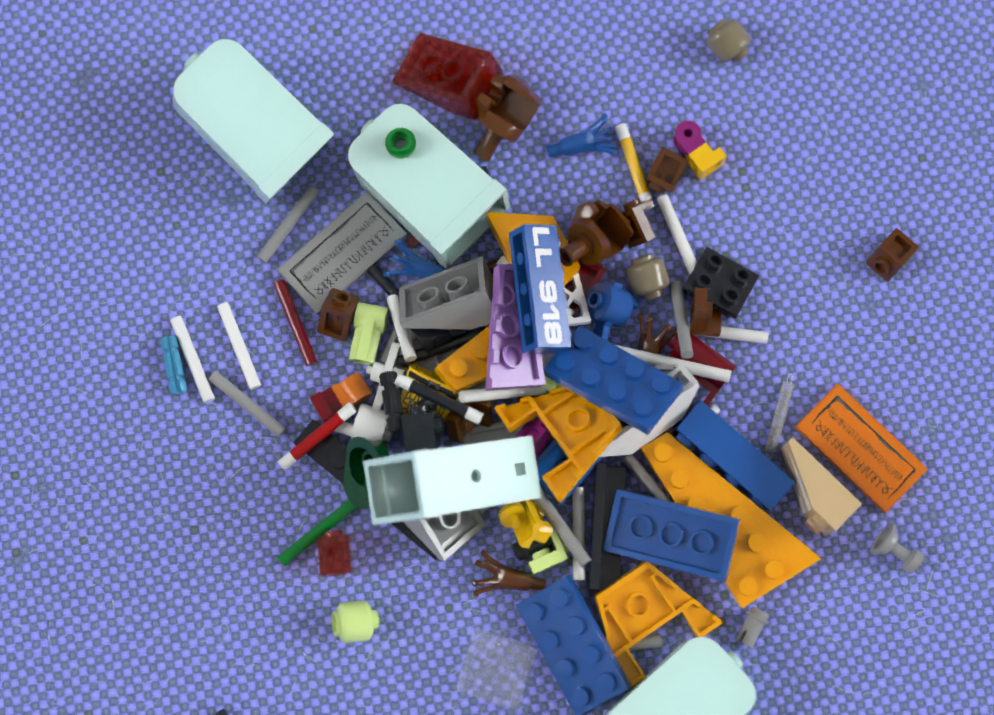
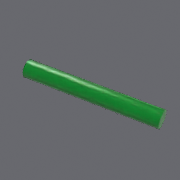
M348 499L277 558L286 566L356 510L357 507Z

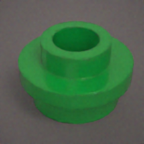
M396 128L387 135L385 146L391 156L403 159L409 157L415 151L416 139L410 130ZM400 140L407 142L404 148H397L396 143Z

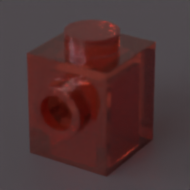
M343 530L325 531L324 537L317 538L320 576L331 577L354 574L351 537L343 535Z

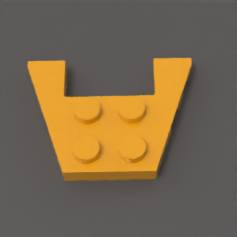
M563 386L549 390L550 393L534 398L527 396L520 398L518 403L507 406L503 403L494 407L497 415L510 433L538 416L565 453L568 460L542 476L543 481L558 503L568 495L622 431V426L614 415Z
M643 561L594 595L604 636L632 686L645 678L646 675L634 659L629 648L676 615L682 614L696 638L704 637L722 624V621L717 616L709 612L696 599L689 596L676 583L646 561Z

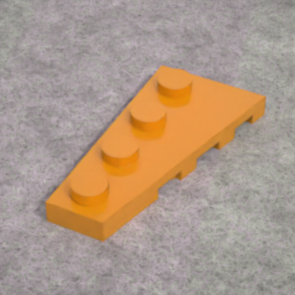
M490 325L436 366L434 371L454 394L486 381Z

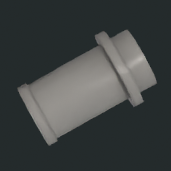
M752 606L750 611H746L748 616L735 640L752 649L763 626L769 624V621H767L769 614Z

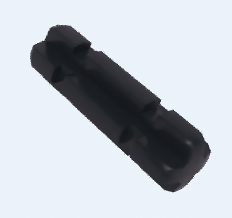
M386 371L379 375L380 386H384V390L381 392L385 415L389 416L386 419L389 432L403 430L401 417L403 406L400 388H396L394 384L398 376L395 371Z

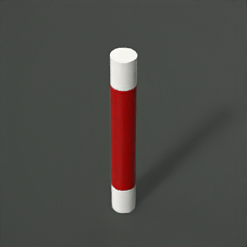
M348 402L278 461L279 465L286 471L357 412L355 407Z

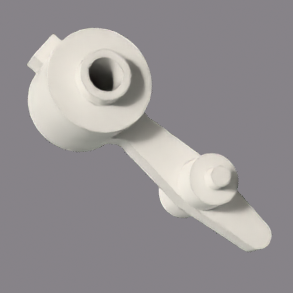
M392 342L385 364L374 362L373 367L367 366L366 373L370 374V380L379 383L373 406L361 404L354 424L344 422L334 430L335 432L351 436V439L358 436L364 437L368 441L391 440L393 432H389L387 429L386 419L389 416L385 415V411L382 409L383 398L381 391L384 390V386H380L379 375L386 371H395L397 375L399 373L404 375L405 370L395 368L401 348L400 343Z

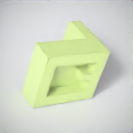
M556 530L552 531L550 535L555 551L550 552L549 548H545L532 554L533 560L528 562V566L533 576L568 560L566 553L570 552L561 537L557 535Z

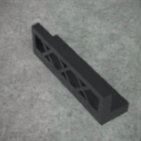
M597 463L594 468L589 555L591 561L589 562L588 591L598 592L620 578L621 555L604 551L603 548L616 490H625L626 468L606 467V464Z

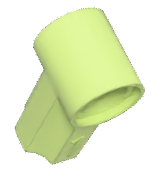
M358 302L353 324L355 332L349 354L350 361L363 365H374L381 335L386 330L389 308Z

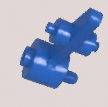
M607 280V283L600 282L595 284L586 296L590 318L596 320L593 333L605 340H608L611 326H622L631 316L632 310H636L640 306L637 298L632 297L628 291L622 289L623 284Z

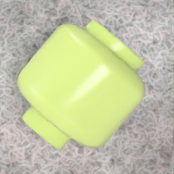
M365 600L340 603L336 611H333L331 615L333 634L335 637L339 636L340 640L344 643L370 640L374 629L379 628L377 610H372L370 604Z

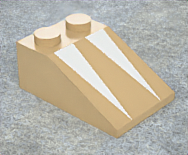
M793 437L779 449L787 475L795 481L792 488L801 513L807 519L805 524L817 535L822 533L826 536L837 531L862 503Z

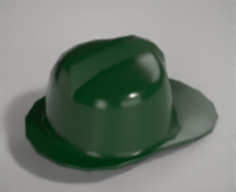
M357 436L350 439L347 444L343 476L344 489L349 501L357 508H370L363 461L390 456L387 450V443L384 440L368 441L364 437Z

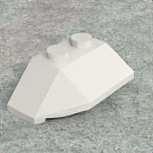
M682 362L674 363V365L653 366L682 382L683 391L651 432L646 435L617 418L622 426V431L600 457L632 455L683 419L700 385Z

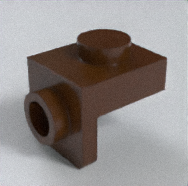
M662 147L645 177L646 180L650 181L648 187L662 195L665 194L666 190L673 193L689 160Z

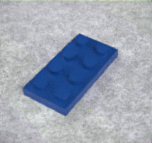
M579 326L571 335V347L556 353L544 368V376L646 435L651 432L683 391L682 382L582 326Z
M617 489L603 550L725 582L727 581L741 519Z
M571 575L565 576L516 605L575 715H581L632 687Z

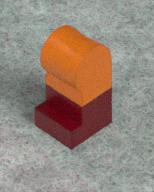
M355 373L339 384H335L323 392L316 393L310 397V400L323 422H325L348 402L357 407L370 398L373 393L361 373Z

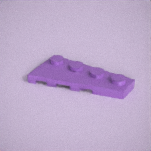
M499 264L494 267L485 391L541 387L546 385L541 354H523L513 266L512 264Z

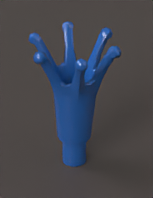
M603 113L600 119L585 130L563 138L559 143L546 146L549 158L561 154L566 156L587 151L607 152L616 155L617 146L615 144L601 143L612 141L611 136L598 138L603 134L612 132L611 126L597 131L607 123L608 115Z
M400 238L396 239L394 243L408 258L405 259L395 254L393 257L388 256L387 260L404 266V269L383 272V276L409 275L423 279L444 270H442L441 266L419 257Z

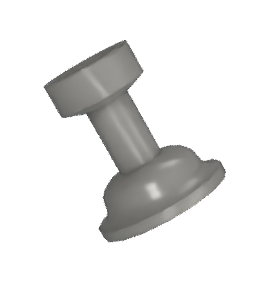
M890 523L876 537L871 546L870 553L872 555H886L891 552L903 561L901 568L907 573L912 574L921 565L925 555L917 548L910 552L899 544V536L895 531L896 525Z

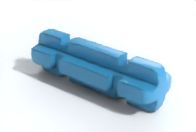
M166 336L161 338L160 343L163 352H165L163 358L167 378L170 380L168 382L169 390L172 395H182L187 392L186 380L182 378L185 375L181 354L177 351L179 349L178 339L176 336Z

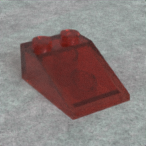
M420 33L392 82L452 114L476 121L478 117V109L474 101L478 93L488 96L491 91L490 82L495 74H503L504 71L491 52Z

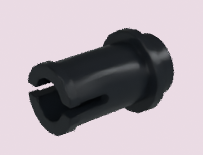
M551 537L548 538L545 544L533 541L528 549L520 547L517 539L516 543L512 544V549L518 561L525 560L526 562L529 561V557L532 554L545 548L553 547Z

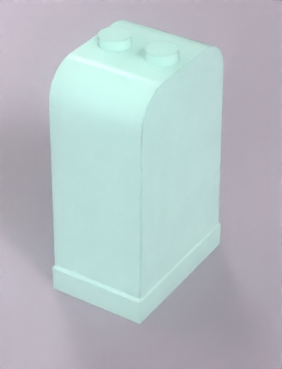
M217 40L201 55L196 51L184 63V71L179 75L174 84L173 105L176 111L255 190V194L265 203L334 135L324 123L315 118L247 50L234 40Z
M395 104L388 107L375 120H369L362 127L361 134L350 145L348 159L360 185L434 255L436 260L446 270L490 228L486 221L487 213H505L510 208L507 189L496 179H492L411 106ZM396 128H406L415 136V151L407 158H395L386 149V137ZM400 140L396 143V147L404 148L407 142Z
M532 436L435 450L415 451L363 461L373 525L430 518L442 514L542 498Z
M697 637L681 643L603 715H746L755 703L756 690L753 682L740 668L743 666L742 661L731 650L729 652L724 651L717 642L710 638Z

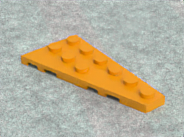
M668 432L640 449L673 502L741 519L727 581L724 582L741 609L822 559Z

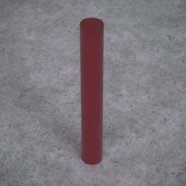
M278 280L273 283L305 365L306 367L312 366L317 363V359L285 280Z

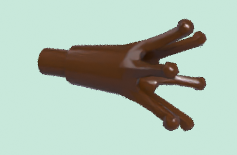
M642 313L637 315L640 322V338L637 350L659 354L665 344L677 334V328L663 339L668 330H671V325L668 324L656 338L651 337L653 319L651 317L646 319L647 329L645 333L644 316Z
M486 550L480 552L485 560L482 562L476 560L475 562L476 566L493 573L491 579L473 580L471 582L473 586L491 585L475 590L473 594L476 597L481 593L492 590L528 591L532 589L541 591L546 586V579L532 577L530 573L507 567L489 556Z

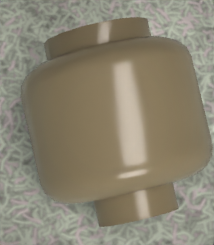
M724 17L707 32L709 37L706 44L721 62H728L733 59L736 63L749 52L746 46L750 43L751 37L736 19L727 20Z
M651 253L630 260L632 265L627 268L626 274L633 294L637 296L644 295L646 300L662 296V289L666 288L670 283L663 259L654 257V254Z

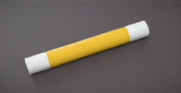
M625 123L615 127L639 199L641 202H644L652 197L627 125ZM653 204V205H651V206H649V207H647V208H645V209H643V210H649V209H652V208L655 207V206H654V204Z

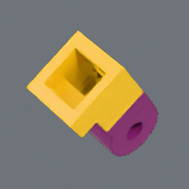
M683 121L676 127L673 138L674 146L683 158L689 160V167L700 181L724 165L727 155L720 147L714 151L701 136L699 125L693 121Z

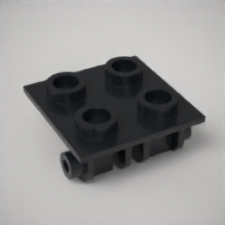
M706 247L683 286V291L687 293V297L693 298L695 287L707 288V301L713 302V308L716 306L727 319L729 317L736 319L759 275Z

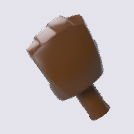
M495 74L490 82L491 91L489 95L478 93L474 100L478 109L477 120L485 126L486 132L473 153L485 161L491 160L490 158L502 139L515 143L521 137L541 105V98L535 93L534 89L515 74L507 76Z
M597 199L593 203L589 201L579 205L568 231V245L559 249L561 263L569 267L577 260L586 265H597L623 250L631 239L634 231L630 226V221L612 203L606 204Z

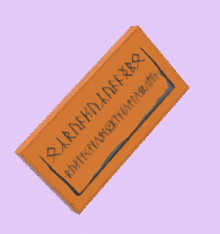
M838 383L794 427L884 514L928 470Z

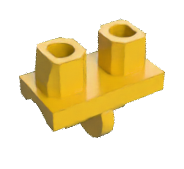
M532 499L507 503L499 511L500 522L505 527L513 528L520 547L528 549L533 541L545 544L553 531L549 522L542 521L544 513Z

